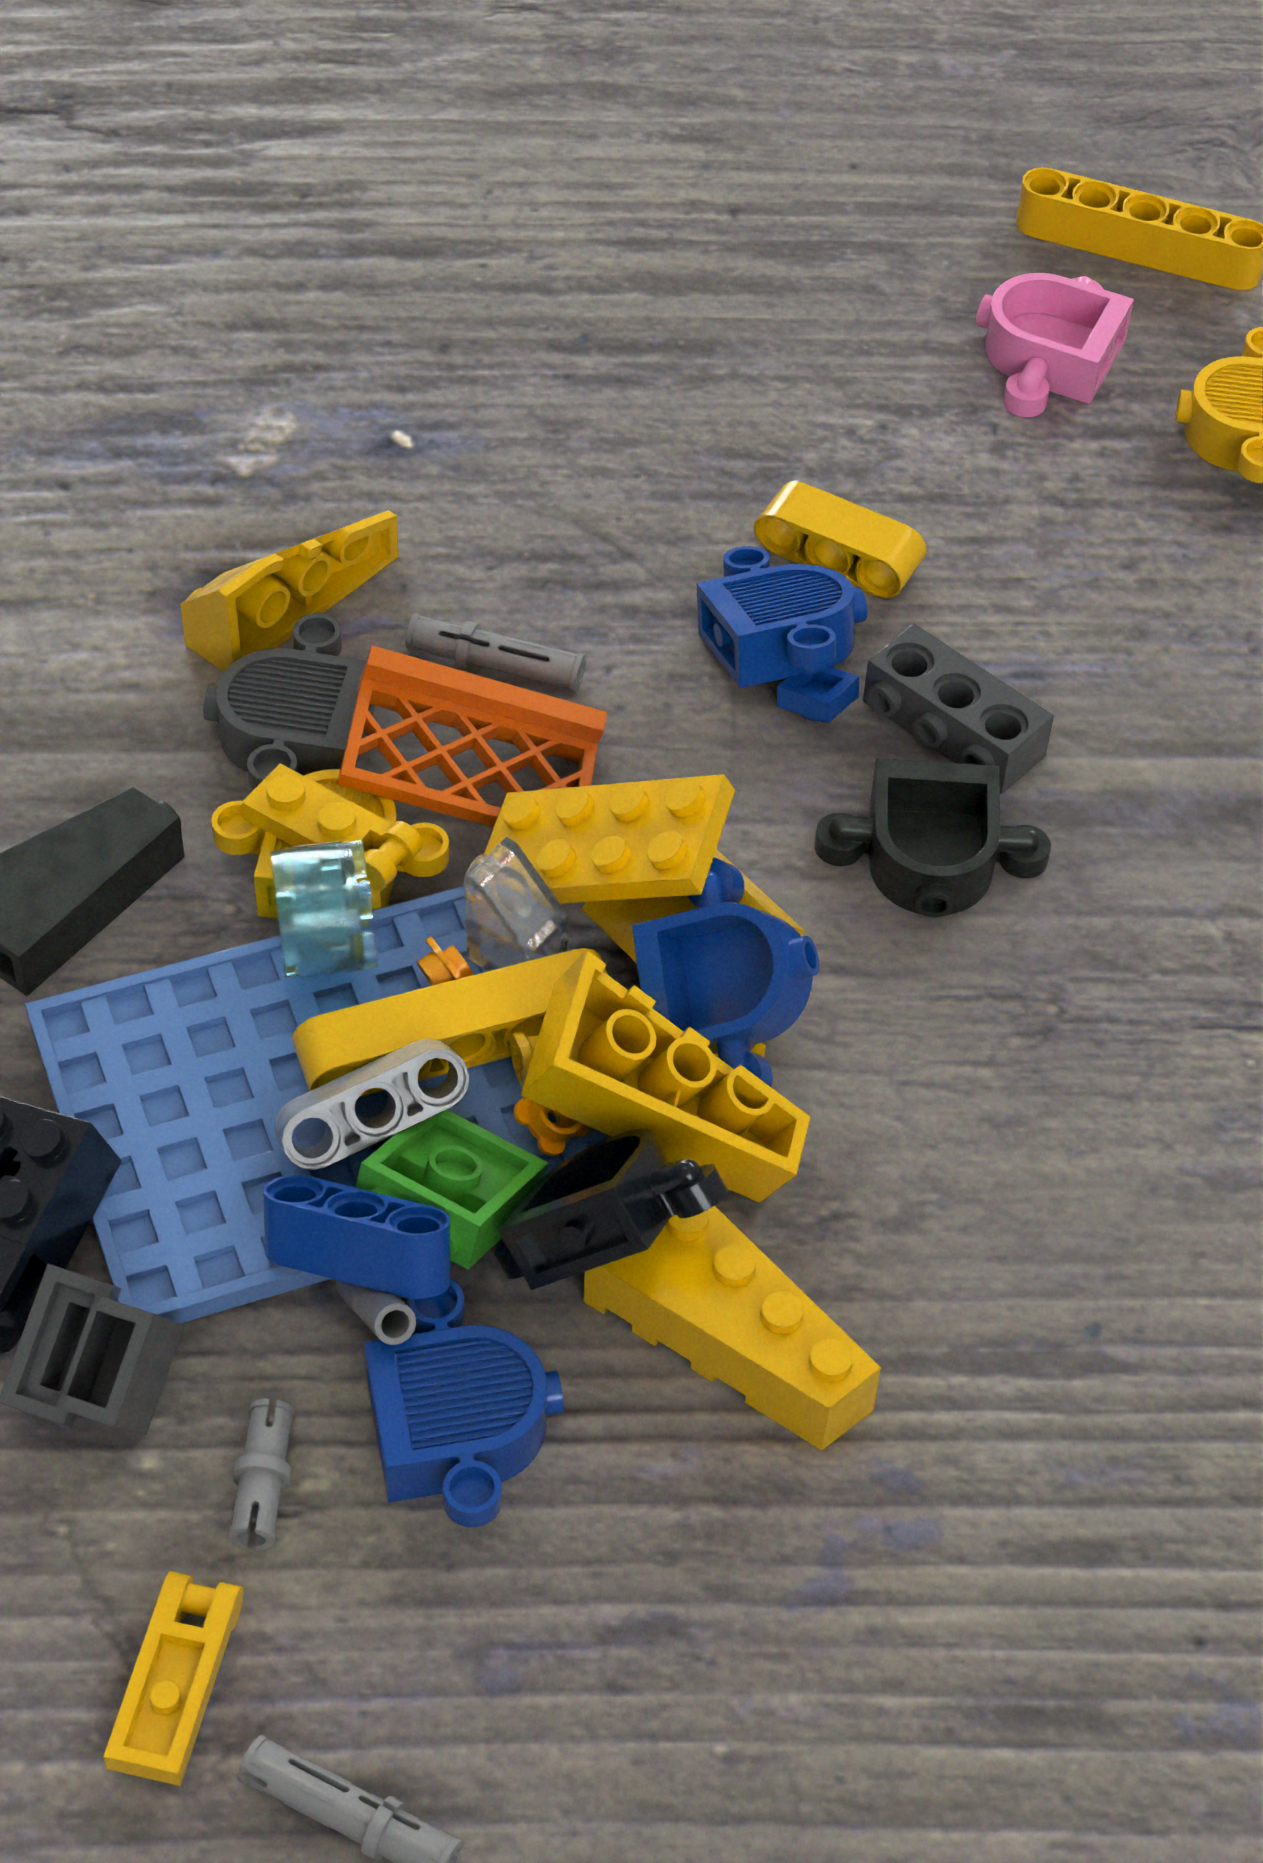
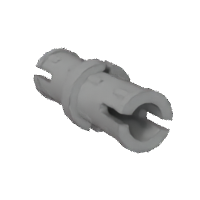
M269 1399L256 1400L249 1407V1423L244 1455L236 1459L233 1470V1481L238 1485L232 1523L227 1535L228 1540L233 1545L242 1549H247L251 1523L254 1521L256 1522L254 1550H266L273 1547L275 1543V1527L280 1493L288 1488L291 1476V1467L286 1462L291 1427L296 1414L295 1409L290 1404L281 1400H276L273 1425L270 1427L268 1426L269 1416H267Z

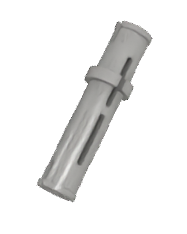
M415 612L410 620L406 634L405 646L407 650H416L455 660V666L469 669L473 664L523 678L570 688V690L576 692L580 687L586 665V657L583 653L576 654L526 640L480 630V624L466 621L462 626L422 616V614Z
M259 1735L252 1742L240 1763L239 1770L241 1772L237 1775V1779L241 1783L264 1792L318 1823L349 1837L350 1840L361 1845V1853L374 1861L384 1857L393 1863H459L462 1855L461 1850L464 1847L462 1839L454 1837L441 1829L438 1830L419 1820L418 1817L406 1812L407 1806L405 1802L393 1796H388L384 1800L372 1793L370 1794L351 1784L352 1782L285 1749V1747L270 1740L265 1735Z

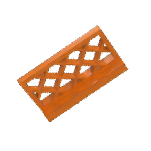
M371 645L358 682L355 707L337 785L494 828L501 808L486 804L476 790L497 781L506 794L522 792L523 789L511 773L528 765L532 766L546 784V787L540 790L591 786L598 743L604 732L607 712ZM369 704L396 711L403 721L382 729L368 711ZM435 722L456 728L462 735V738L442 746L427 725ZM363 729L368 735L365 738H362ZM413 732L428 753L407 762L392 740ZM495 739L513 744L522 754L502 763L486 741ZM378 748L393 769L383 774H378L356 768L357 756ZM472 748L488 770L467 779L451 757ZM552 755L579 763L578 772L561 779L545 757ZM437 764L453 786L443 791L428 788L416 773Z

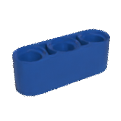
M283 1176L275 1178L264 1186L265 1256L271 1262L403 1298L427 1299L439 1296L449 1288L450 1217L443 1210L311 1176Z

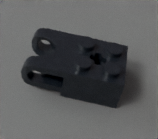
M1 1096L0 1353H5L13 1349L22 1336L47 1264L63 1269L67 1268L122 1160L91 1122Z

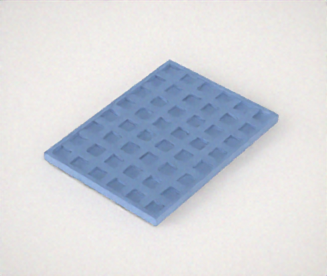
M472 884L350 916L349 921L345 923L313 926L25 1003L28 1021L57 1113L91 1122L122 1160L91 1220L111 1284L122 1288L117 1302L181 1324L331 1279L271 1262L265 1256L263 1188L275 1178L288 1175L311 1176L356 1187L361 1163L394 1135L324 1168L316 1170L304 1169L291 1162L277 1141L274 1127L276 1116L281 1108L292 1099L309 1092L292 1043L293 1032L304 1021L317 1015L431 986L416 963L432 951L425 941L430 936L436 941L442 951L453 945L465 959L474 975L558 954L537 905L481 909L469 894ZM511 1057L467 1068L469 1073L468 1089L459 1102L447 1109L547 1161L548 1167L545 1175L575 1154L611 1137L590 1127L589 1132L585 1136H573L565 1143L564 1151L560 1155L547 1156L538 1149V1139L531 1134L527 1126L520 1125L514 1118V1106L520 1099L525 1097L520 1096L522 1089L515 1075ZM448 1074L418 1081V1085L424 1089L436 1088L445 1081ZM386 1090L358 1097L355 1104L356 1115L361 1118H372L380 1114L387 1104ZM548 1113V1119L556 1123V1118L551 1113ZM312 1117L302 1120L293 1130L292 1143L303 1148L315 1146L325 1135V1121Z

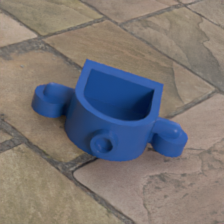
M743 546L727 551L723 556L724 577L696 583L699 635L739 688L785 679L789 676L803 673L815 675L822 669L839 664L853 651L854 623L863 622L867 619V603L862 590L859 587L853 588L852 583L844 575L829 568L808 564H787L770 567L768 552L758 547Z
M713 858L702 894L688 896L689 900L697 906V909L632 925L640 988L656 1001L652 1007L655 1011L682 1031H685L690 1026L710 1041L708 1047L713 1054L718 1053V1058L733 1069L742 1065L771 1087L773 1074L768 1061L761 1055L750 1052V1046L779 1036L791 1027L801 1015L810 996L813 976L817 975L819 971L817 949L809 936L801 937L784 920L739 903L744 893V879L741 872L734 865Z
M450 1278L449 1288L439 1296L427 1299H407L408 1306L416 1317L415 1331L417 1332L412 1334L408 1340L397 1345L386 1344L380 1339L364 1342L366 1379L388 1503L443 1494L444 1510L452 1521L465 1527H479L489 1523L497 1516L502 1504L501 1482L522 1472L535 1459L545 1439L547 1416L564 1413V1402L558 1371L545 1372L537 1354L522 1339L496 1327L484 1325L461 1326L465 1316L464 1293L459 1284Z

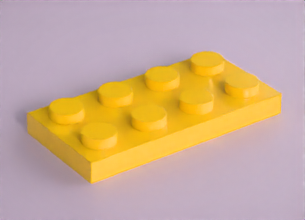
M725 774L507 793L469 894L481 909L701 895L735 789Z

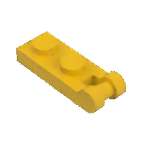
M281 763L241 802L243 819L292 846L342 841L344 874L376 891L384 890L396 877V867L400 862L411 861L423 848V840L420 834L408 823L403 821L391 823Z
M175 1571L168 1572L103 1756L106 1769L181 1786L231 1631L236 1627L244 1597L243 1586L219 1582L216 1588L194 1584L192 1575ZM186 1613L206 1618L203 1628L180 1622L184 1619Z

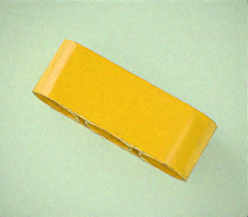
M791 481L783 485L754 524V531L758 541L770 552L797 564L816 565L837 571L844 575L852 583L853 587H859L866 593L884 599L894 598L901 592L927 554L926 544L922 536L910 526L799 481Z

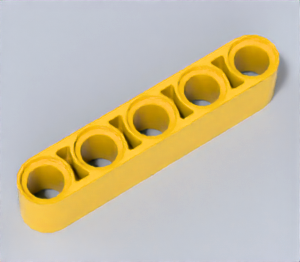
M1034 168L1027 171L1023 176L1016 225L1021 232L1028 236L1234 290H1249L1256 287L1261 281L1263 274V224L1260 222L1052 168Z
M573 949L309 1018L297 1027L292 1036V1043L308 1089L311 1091L414 1041L425 1038L440 1040L448 1045L461 1057L467 1068L511 1057L509 1038L512 1033L521 1031L526 1037L539 1035L554 983L586 950L590 951L600 960H602L601 956L593 949ZM604 968L603 972L608 975L606 968ZM442 1058L428 1060L420 1068L417 1080L422 1081L448 1074L447 1060ZM367 1089L359 1097L384 1091V1089Z

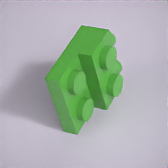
M446 1109L396 1133L366 1158L360 1165L355 1188L432 1206L446 1212L450 1217V1261L469 1270L502 1239L498 1231L499 1228L533 1187L545 1176L548 1162Z

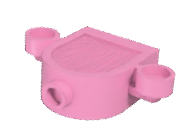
M1049 273L1019 275L1002 283L996 289L993 296L985 294L979 305L975 323L978 326L987 328L985 352L989 361L996 369L1009 377L1006 382L1003 399L1006 409L1020 417L1037 416L1046 409L1049 391L1091 404L1126 341L1134 299L1104 290L1098 282L1087 276L1069 279Z

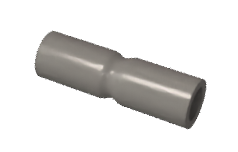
M336 1280V1290L339 1296L382 1342L389 1345H397L411 1337L416 1327V1317L412 1309L399 1296Z

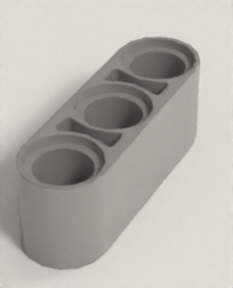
M425 1038L414 1041L289 1101L276 1116L274 1130L277 1141L291 1162L297 1166L311 1170L327 1167L455 1105L462 1099L468 1089L469 1073L467 1066L455 1051L440 1040ZM434 1058L446 1059L449 1070L445 1081L436 1088H420L417 1078L422 1065ZM371 1088L386 1090L387 1104L380 1114L372 1118H361L356 1115L355 1104L361 1093ZM312 1117L325 1121V1135L315 1146L303 1148L292 1143L293 1130L302 1120Z

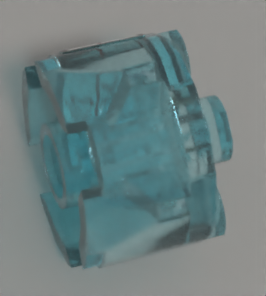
M362 840L291 846L290 848H283V850L271 851L274 895L277 906L285 978L295 976L304 978L377 968L373 930L362 932V928H370V920L374 919L369 880L356 881V879L366 878Z

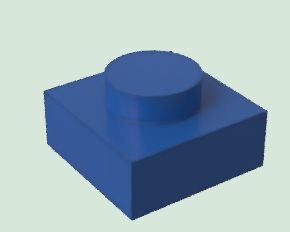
M832 667L822 669L815 675L803 673L789 676L777 686V707L801 714L805 719L825 723L831 722L859 697V676Z

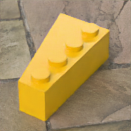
M586 950L554 983L520 1096L611 1137L630 1130L649 1129L653 1132L669 1163L682 1159H692L699 1166L714 1164L729 1190L758 1203H761L795 1177L811 1117L742 1065L735 1069L730 1067L712 1053L708 1047L710 1044L709 1040L690 1026L685 1031H682L652 1008L656 1003L654 999L635 985L627 990L603 972L607 965Z
M716 1206L689 1218H679L677 1215H674L669 1219L648 1250L584 1272L583 1302L602 1314L609 1310L632 1324V1332L653 1346L661 1342L691 1361L690 1369L712 1383L718 1378L746 1396V1404L821 1451L874 1409L881 1367Z

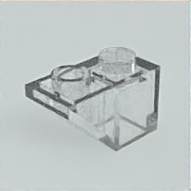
M505 837L488 855L481 854L471 863L463 882L466 891L464 926L466 928L468 960L486 971H492L568 951V914L517 842Z

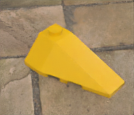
M387 510L222 573L203 588L192 592L180 604L185 645L222 672L245 655L260 650L278 648L293 637V626L297 620L308 614L325 613L399 557L397 515Z

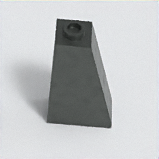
M132 787L1 852L0 978L24 995H30L179 863L185 855L181 820L175 810L162 800L154 801Z

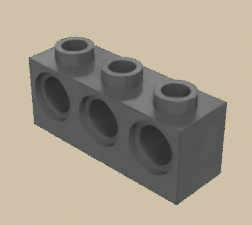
M913 623L868 660L863 701L871 706L877 714L889 718L917 737L923 745L935 749L954 763L999 766L1000 794H1003L1046 756L1054 715Z

